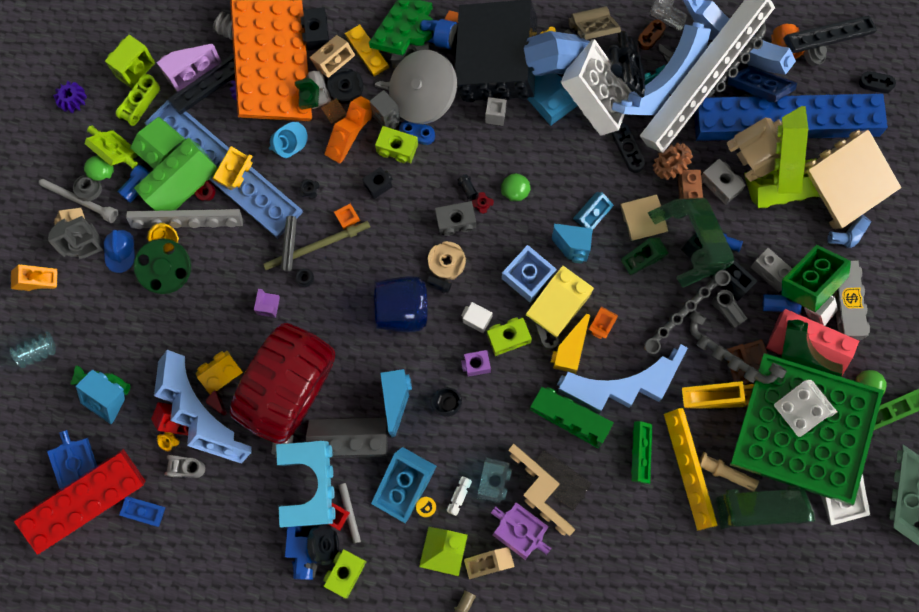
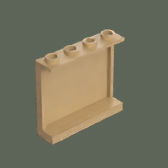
M869 129L853 131L849 134L850 138L840 140L834 144L835 148L822 152L820 158L817 160L813 159L805 164L804 173L808 174L830 212L833 220L829 223L833 229L844 228L901 188Z

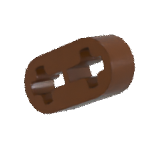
M653 20L638 38L640 49H651L662 37L666 28L662 20ZM659 26L660 30L658 29L655 33H653L654 27L656 28ZM650 37L649 42L643 43V40Z

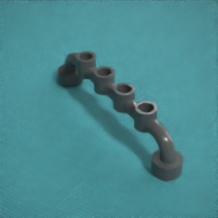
M765 22L706 98H710L716 91L722 92L726 87L724 81L728 77L734 78L737 76L738 65L749 62L751 50L762 47V38L766 33Z
M725 270L717 271L709 283L697 289L696 295L691 300L683 303V308L678 313L671 314L669 321L663 327L656 329L655 335L644 342V350L649 354L658 353L661 348L659 341L662 338H667L669 331L675 325L681 324L683 318L689 312L694 311L697 308V304L703 298L709 297L713 288L717 285H727L731 279L730 274ZM702 289L706 291L705 296L701 294ZM689 302L692 304L691 309L687 307ZM674 316H677L679 319L677 323L674 322ZM661 329L665 331L664 336L660 335Z
M695 310L692 311L689 316L692 319L690 332L698 340L696 344L703 350L710 348L714 351L712 356L720 361L723 358L728 360L727 366L736 372L739 369L744 371L743 377L754 383L757 380L763 384H770L778 377L783 378L787 370L776 363H772L769 371L772 373L765 376L757 369L746 364L739 357L728 352L724 347L713 342L709 337L701 334L697 326L698 324L703 325L706 317Z

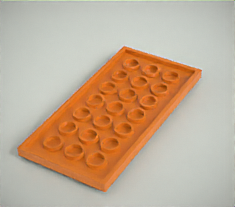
M230 0L238 117L311 121V108L302 110L299 107V89L295 86V81H300L308 75L306 44L303 43L302 33H305V28H302L301 17H304L302 0Z

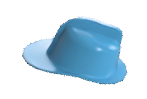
M290 122L272 134L269 150H273V152L283 158L291 157L302 150L308 138L305 127L299 122Z

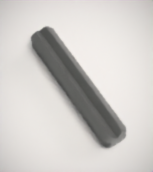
M287 216L285 223L281 270L287 272L292 270L297 222L295 216Z

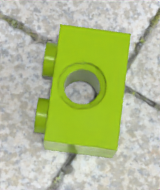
M382 126L375 144L376 152L385 158L393 157L400 163H411L418 146V137ZM395 144L401 145L397 149L392 148V146Z
M516 317L507 321L508 324L502 326L496 324L489 328L487 337L495 356L531 343L532 338L524 318L518 319ZM505 332H511L514 335V337L512 339H506L504 338L503 334Z
M344 549L342 553L338 552L333 561L335 563L333 570H329L323 580L326 582L324 587L344 598H348L367 561ZM342 567H346L349 570V575L345 579L339 576V570Z

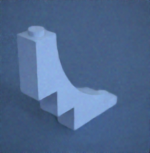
M683 0L694 22L703 23L704 28L711 29L709 40H714L730 19L713 1ZM763 40V45L760 49L753 48L749 53L750 60L747 64L767 72L786 75L796 60L790 48Z
M693 22V25H685L680 42L672 58L659 75L645 85V96L642 98L633 91L629 93L628 100H621V103L613 102L612 110L622 114L656 115L669 98V94L675 91L706 51L711 29L704 28V24Z
M680 345L677 349L673 348L669 359L662 356L655 364L641 373L619 380L587 379L568 371L567 375H562L557 383L560 387L558 392L599 414L608 397L628 408L634 402L638 392L660 402L688 348Z
M166 350L158 361L154 396L172 402L170 421L189 427L187 446L242 464L251 454V446L234 441V432L217 421L198 400L187 378L185 356Z

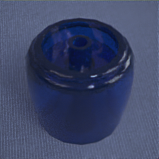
M405 276L375 282L374 311L376 329L396 332H418L426 327L428 304L425 281L419 277Z

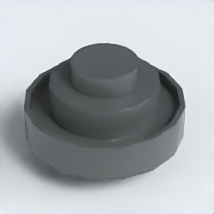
M822 46L805 50L804 57L811 66L820 65L826 59L827 48Z
M82 175L74 182L73 191L78 199L92 201L101 194L102 184L99 180L94 181L88 178L87 175Z

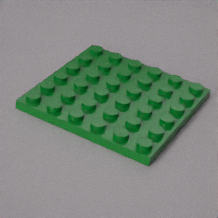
M764 353L758 370L761 374L765 376L770 375L772 372L769 371L772 363L782 366L787 372L783 378L778 377L770 384H763L755 380L730 465L853 506L884 390ZM805 380H812L836 409L837 413L825 418L803 436L798 437L774 407V404Z

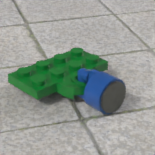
M397 0L369 41L370 48L402 56L410 44L424 46L425 42H431L437 47L452 50L457 45L458 23L445 19L433 20L428 16L433 9L431 2Z

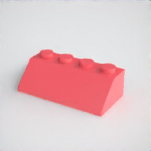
M784 309L777 319L765 349L782 356L788 320H801L804 323H808V335L813 347L826 359L843 364V375L853 359L859 340Z

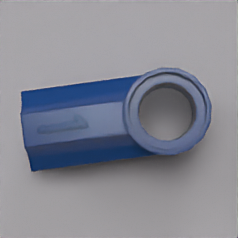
M142 165L136 166L130 174L131 178L117 192L131 203L139 195L134 187L150 172Z
M763 295V311L783 312L784 309H787L796 314H801L802 305L782 295Z

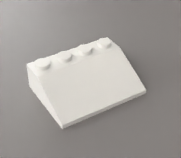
M593 39L566 69L561 84L601 136L619 130L625 114L612 110L613 102L621 103V100H628L629 93L632 91L621 78H617L611 72L610 65L612 63L596 40Z

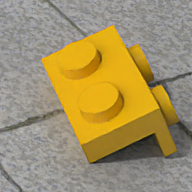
M230 146L212 179L230 190H233L235 187L239 188L244 180L242 177L244 171L248 172L253 164L250 161L253 156L250 154L247 156Z
M228 351L219 352L213 357V361L209 364L204 363L197 369L196 376L209 394L214 390L218 391L243 373Z

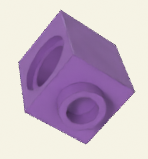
M487 350L464 354L465 360H461L463 372L467 371L468 377L491 373ZM473 360H478L481 365L478 368H473L470 363Z

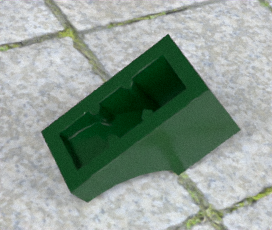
M650 238L624 256L621 261L628 273L634 275L643 268L655 264L669 253L660 238Z

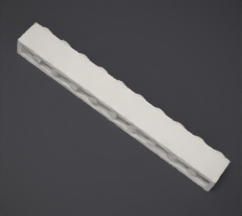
M771 0L743 1L641 133L640 137L648 147L664 153L775 9Z

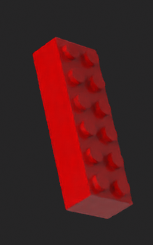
M122 449L21 514L14 523L38 555L144 486L146 481L128 454Z

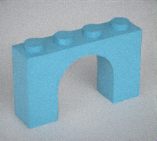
M327 441L277 444V465L305 464L313 469L318 479L317 492L309 502L302 505L279 507L280 527L333 524V519H335V508L332 507L334 487L331 486L333 467L332 465L330 466L332 446Z

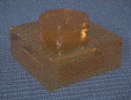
M337 98L321 108L331 124L347 114Z

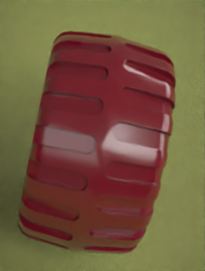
M290 323L279 325L264 341L245 371L231 402V417L259 437L276 444L285 443L301 424L327 379L335 360V350L307 330Z

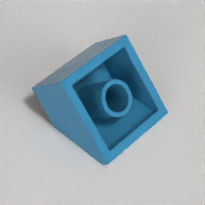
M554 224L552 240L567 259L572 260L574 263L587 262L591 249L593 228Z
M91 370L76 385L80 403L109 424H112L125 400L124 389L119 384H113L108 381V378L103 373H97L94 370Z

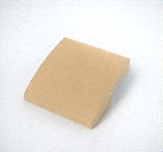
M657 195L620 204L631 241L668 232Z

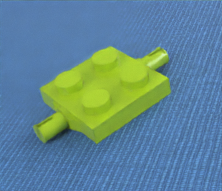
M92 125L88 127L87 132L93 136L86 138L84 144L106 163L112 166L124 162L132 169L138 165L133 160L138 155L130 148L131 144L114 130L101 132Z

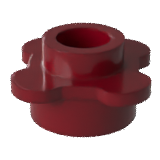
M480 192L476 200L472 201V204L480 213L485 214L490 206H493L494 200L488 198L484 192Z

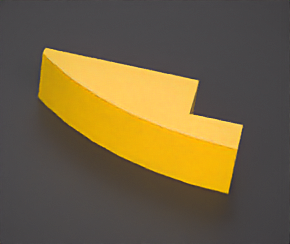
M743 381L684 387L682 388L684 408L747 407L754 384L743 385Z

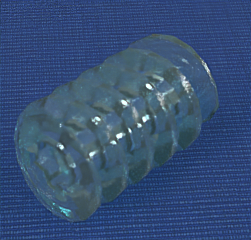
M48 331L45 332L46 338L41 334L38 335L39 341H36L34 337L31 338L32 344L24 341L23 348L20 344H17V351L10 347V354L19 367L25 368L27 364L32 365L34 360L39 362L41 358L45 359L49 354L54 355L56 353L55 342Z

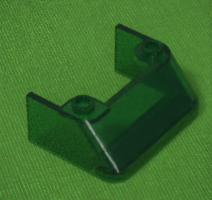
M675 199L648 212L654 224H658L670 217L679 219L688 215L703 248L694 252L691 258L694 269L676 276L682 287L706 278L717 271L726 269L733 264L734 255L707 199Z
M787 486L788 490L739 493V489L726 490V494L716 497L720 530L731 527L788 523L801 525L814 522L815 514L806 491L796 486Z

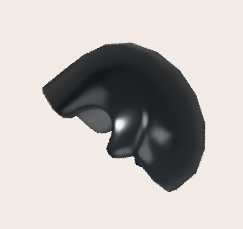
M453 388L438 389L436 394L431 397L432 408L438 415L444 417L455 415L462 405L460 394Z

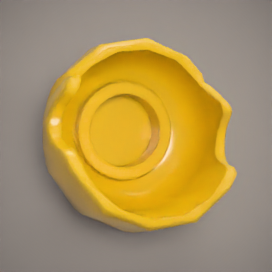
M165 223L153 225L147 235L148 242L160 238L178 242L179 239L175 229ZM166 243L164 249L166 252L174 250V246L171 243Z

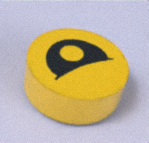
M422 497L416 504V510L420 516L430 517L436 511V504L432 498Z

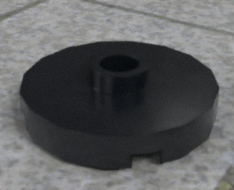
M341 68L328 79L327 90L330 97L336 102L342 104L350 103L361 96L363 80L360 74L352 69ZM343 86H349L347 89H343Z
M328 524L314 526L307 539L308 554L312 562L320 566L332 564L335 555L339 552L338 535L336 531L331 529L332 526Z

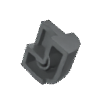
M83 216L69 222L64 218L49 232V243L64 257L67 255L82 259L103 250L102 241L96 228L92 223L89 224Z

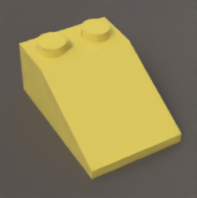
M562 266L531 306L526 316L557 338L588 300L594 288Z

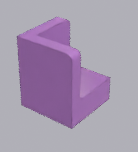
M258 289L254 306L255 313L261 316L276 318L280 296L268 294L262 289Z

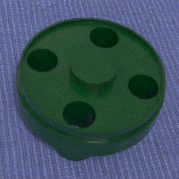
M160 238L146 243L140 248L134 260V272L139 283L147 290L157 294H168L177 291L187 282L191 274L192 265L188 252L181 244L171 239ZM166 243H171L174 246L173 253L170 254L165 251ZM143 254L149 257L147 265L142 264L139 260ZM178 268L186 270L187 274L185 277L181 278L177 275L176 271ZM153 279L160 280L162 284L160 289L153 288Z

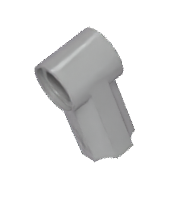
M321 71L309 72L306 78L312 79L319 86V107L330 103L331 97L325 87L323 73Z

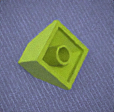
M428 527L419 567L459 576L468 535Z

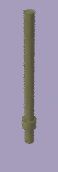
M365 221L356 226H348L346 230L297 249L293 252V259L346 237H354L358 232L370 228V224L368 221ZM282 256L263 263L265 269L269 270L281 265Z

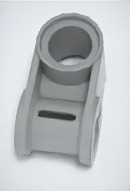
M167 456L168 467L164 476L199 478L205 473V465L202 461L181 456ZM196 463L197 470L191 473V466Z

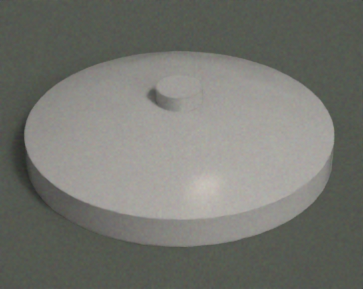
M419 50L406 56L395 68L389 85V96L398 105L400 117L414 124H428L442 117L450 108L456 95L457 77L455 70L447 58L432 50Z

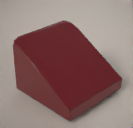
M214 390L207 398L206 403L224 416L226 415V410L219 393Z

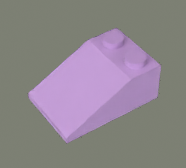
M208 44L171 52L163 56L157 64L168 82L179 92L222 61L215 46Z

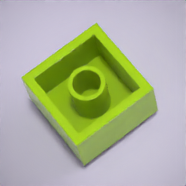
M131 35L121 40L119 46L105 60L115 77L131 89L136 85L139 78L145 75L155 64L146 46Z

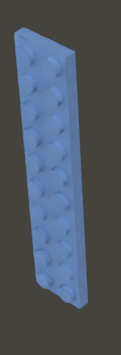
M168 100L145 122L147 126L157 117L162 118L185 139L189 137L198 143L217 167H219L229 149L228 146L188 112L180 115ZM250 167L248 172L244 171L242 184L239 188L235 187L233 190L212 179L213 176L209 179L277 239L285 232L286 217L295 216L297 219L303 213L301 208L252 167Z

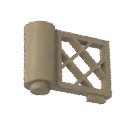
M607 6L573 13L571 18L568 19L570 29H573L575 32L578 31L580 39L584 38L587 40L621 32L620 26L610 16Z

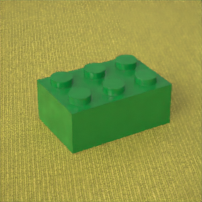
M816 245L782 279L781 295L816 312L849 278L851 261Z

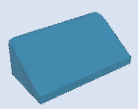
M596 192L573 219L582 227L594 229L614 205L603 192Z

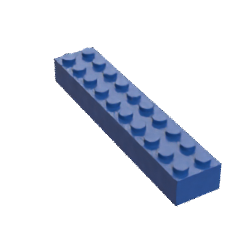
M884 95L785 96L777 102H769L759 96L705 98L694 112L696 141L731 140L736 134L765 117L771 118L773 122L778 119L782 122V117L801 106H806L807 138L850 137L849 134L858 129L860 131L869 129L873 137H880L888 128Z

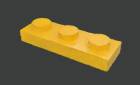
M361 25L345 33L346 38L373 76L389 68L381 53L377 49L370 48L369 41L371 39Z

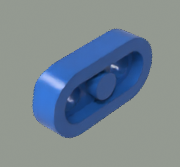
M404 121L399 127V131L418 137V143L429 145L435 140V131L431 126ZM407 127H411V128H412V129L409 130V131L405 130ZM424 132L429 133L427 136L423 135Z

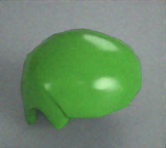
M94 155L86 161L84 172L88 178L97 181L105 178L110 179L112 172L114 173L113 165L110 166L100 156Z
M510 174L501 184L502 195L510 201H522L530 192V182L521 174Z
M875 370L862 371L856 377V382L884 390L883 395L885 394L887 383L884 376Z

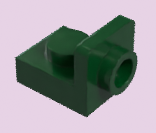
M309 78L295 81V86L299 89V107L302 110L319 107V86Z

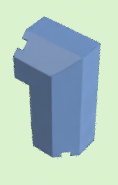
M554 31L529 37L526 41L529 43L524 47L526 64L528 67H533L535 71H532V73L537 76L550 73L564 74L566 69L590 41L584 38L580 39L578 35Z

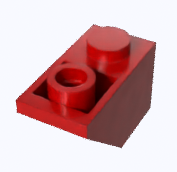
M158 402L151 418L157 431L188 435L189 427L170 421L172 405Z

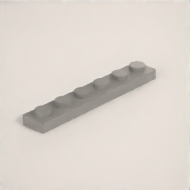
M240 209L127 211L126 215L130 227L136 229L151 228L157 223H165L173 228L243 226Z

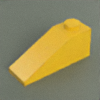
M586 314L559 345L558 350L553 351L551 362L554 363V369L576 374L590 318L589 314Z

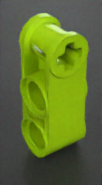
M145 74L139 78L123 103L117 108L116 117L119 119L123 118L131 126H135L143 113L160 91V86L153 76Z

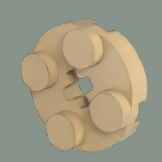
M446 241L435 245L428 255L429 269L440 279L453 280L465 268L466 258L464 252L459 245L453 242ZM447 256L450 257L451 264L444 265L442 259H446Z

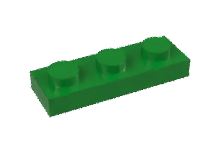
M641 421L634 422L631 475L632 482L650 484L652 424Z

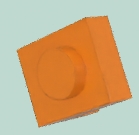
M601 306L589 328L592 331L591 334L601 339L603 337L606 339L618 315Z

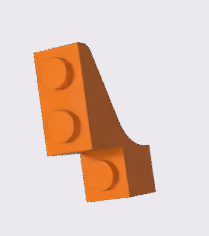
M360 96L350 102L346 117L334 125L324 154L325 156L338 163L344 160L359 131L372 118V110L368 99Z

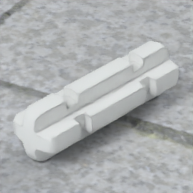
M463 476L460 478L458 483L460 486L456 487L451 499L452 504H449L447 508L448 513L455 516L458 515L460 510L458 507L462 505L468 492L466 489L472 483L469 478Z

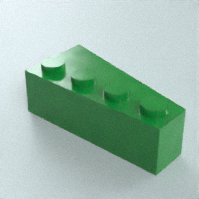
M541 387L530 407V411L599 449L614 422L590 411L586 407L574 403L568 397L556 394L557 392L552 388Z

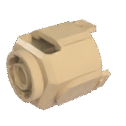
M765 117L736 134L733 139L727 142L731 152L740 148L741 151L737 153V156L743 166L749 164L752 170L745 174L750 182L775 170V158H779V154H776V142H780V138H777V127L782 123L780 119L773 122L771 118Z

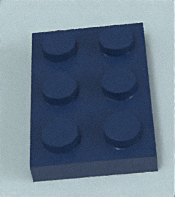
M753 66L744 68L738 72L736 77H729L728 85L735 87V89L744 90L753 96L762 97L769 102H777L796 90L797 83Z

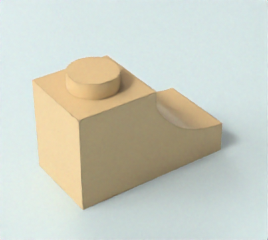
M509 547L464 559L469 579L514 567Z

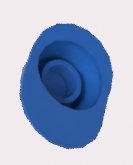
M113 230L104 240L105 263L109 270L115 273H122L130 269L134 263V238L125 230Z

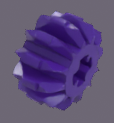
M67 81L66 85L60 83L61 88L55 89L57 94L53 96L56 100V105L63 111L67 112L69 110L74 113L75 108L80 110L79 106L85 105L84 100L87 99L83 87L79 86L78 83L73 82L71 84V82Z

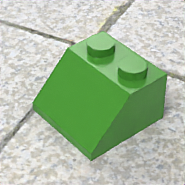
M157 117L137 133L130 148L155 169L186 139L162 118Z

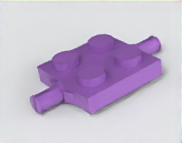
M515 503L506 514L497 507L493 509L491 514L500 520L498 528L493 533L495 538L524 560L536 548L546 555L549 553L551 548L542 542L543 535L548 529L546 524L518 503Z

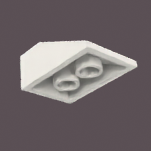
M863 474L853 506L821 496L831 525L870 515Z

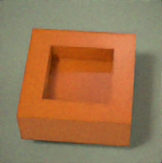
M351 203L334 212L343 229L360 221Z

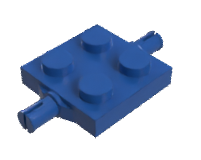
M67 430L59 432L63 444L47 451L59 489L97 466L88 438L70 441Z

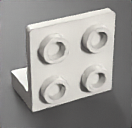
M805 380L774 404V407L798 437L803 436L825 418L837 413L836 409L812 380Z

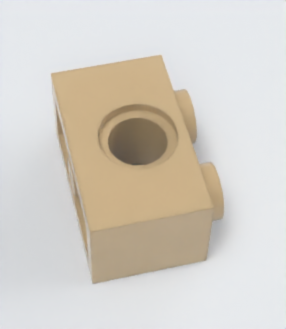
M336 35L310 56V59L316 69L329 78L351 60L355 54L349 43Z

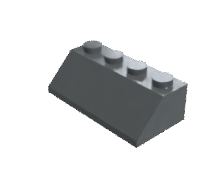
M387 418L309 420L306 442H329V445L332 446V457L330 459L388 457Z

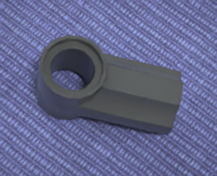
M722 290L713 298V307L722 313L733 329L748 319L734 301V296L730 291ZM719 297H724L727 304H722Z

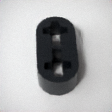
M867 71L860 77L859 85L865 90L889 93L895 87L896 80L891 75ZM866 78H869V81H871L870 84L867 83V80H865Z

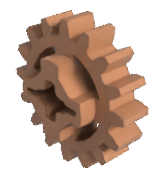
M676 143L675 146L671 144L664 153H658L659 158L654 159L656 162L653 164L654 172L661 179L666 178V180L670 176L674 179L678 173L681 175L683 169H688L687 164L692 163L690 160L693 158L691 150L684 143L681 145Z

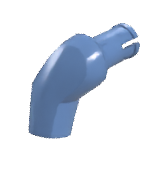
M861 215L854 221L846 233L830 231L827 238L828 243L842 244L846 248L854 247L868 229L871 220Z

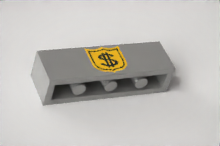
M851 261L849 278L833 293L838 307L836 312L837 328L840 333L856 340H863L869 336L870 325L866 319L867 305L864 304L863 298L865 288L861 283L862 268L859 267V261Z

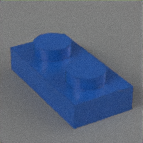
M127 496L119 516L159 527L166 507Z

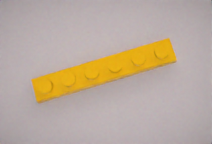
M679 408L665 413L664 417L697 531L718 526L684 409Z

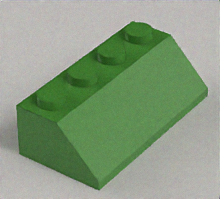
M188 137L138 183L134 189L155 211L176 210L215 174L218 167L200 145Z

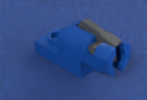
M302 526L287 527L285 557L295 558V561H292L293 579L313 580L316 576L318 565L312 562L308 554V537H298V533L302 532Z

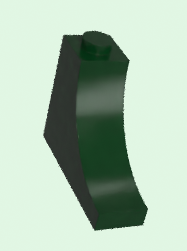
M788 320L781 359L842 377L843 364L826 359L813 347L808 335V323H804L801 320Z

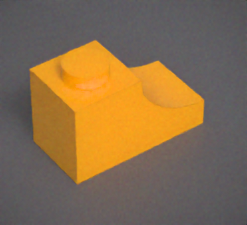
M17 265L11 271V289L31 291L34 289H55L57 287V269Z

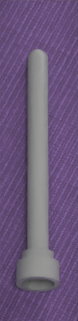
M45 179L39 180L40 186L101 214V217L109 223H113L118 216V210L113 207H102L91 201H82L74 193Z

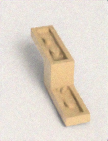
M513 444L509 449L512 453L510 457L518 464L523 462L527 466L525 470L533 477L535 475L539 476L523 495L526 497L525 502L534 509L536 506L541 510L540 515L547 522L552 520L557 524L555 528L562 535L565 536L567 533L570 536L575 531V528L545 503L560 483Z

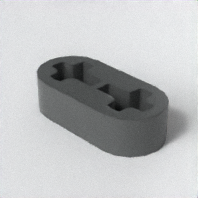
M535 322L543 348L546 350L555 349L558 346L559 337L556 338ZM548 333L551 339H555L551 346L549 343H545L547 340L546 334Z

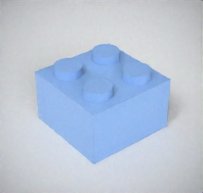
M527 245L502 272V280L531 303L556 275L557 269Z

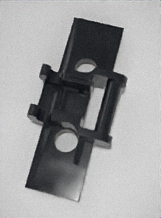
M621 31L618 33L619 46L613 44L608 47L612 63L610 70L617 78H621L625 84L643 98L646 90L644 83L645 74L641 64L638 42L633 41L631 36H627V32Z

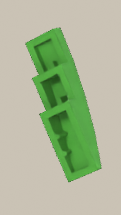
M919 389L880 405L874 430L918 412Z

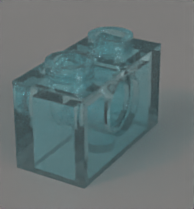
M489 458L485 459L477 499L500 504L501 500L506 499L508 489L504 488L505 480L510 481L512 469L508 468L509 463ZM491 477H498L501 481L500 485L497 487L491 486L489 483Z

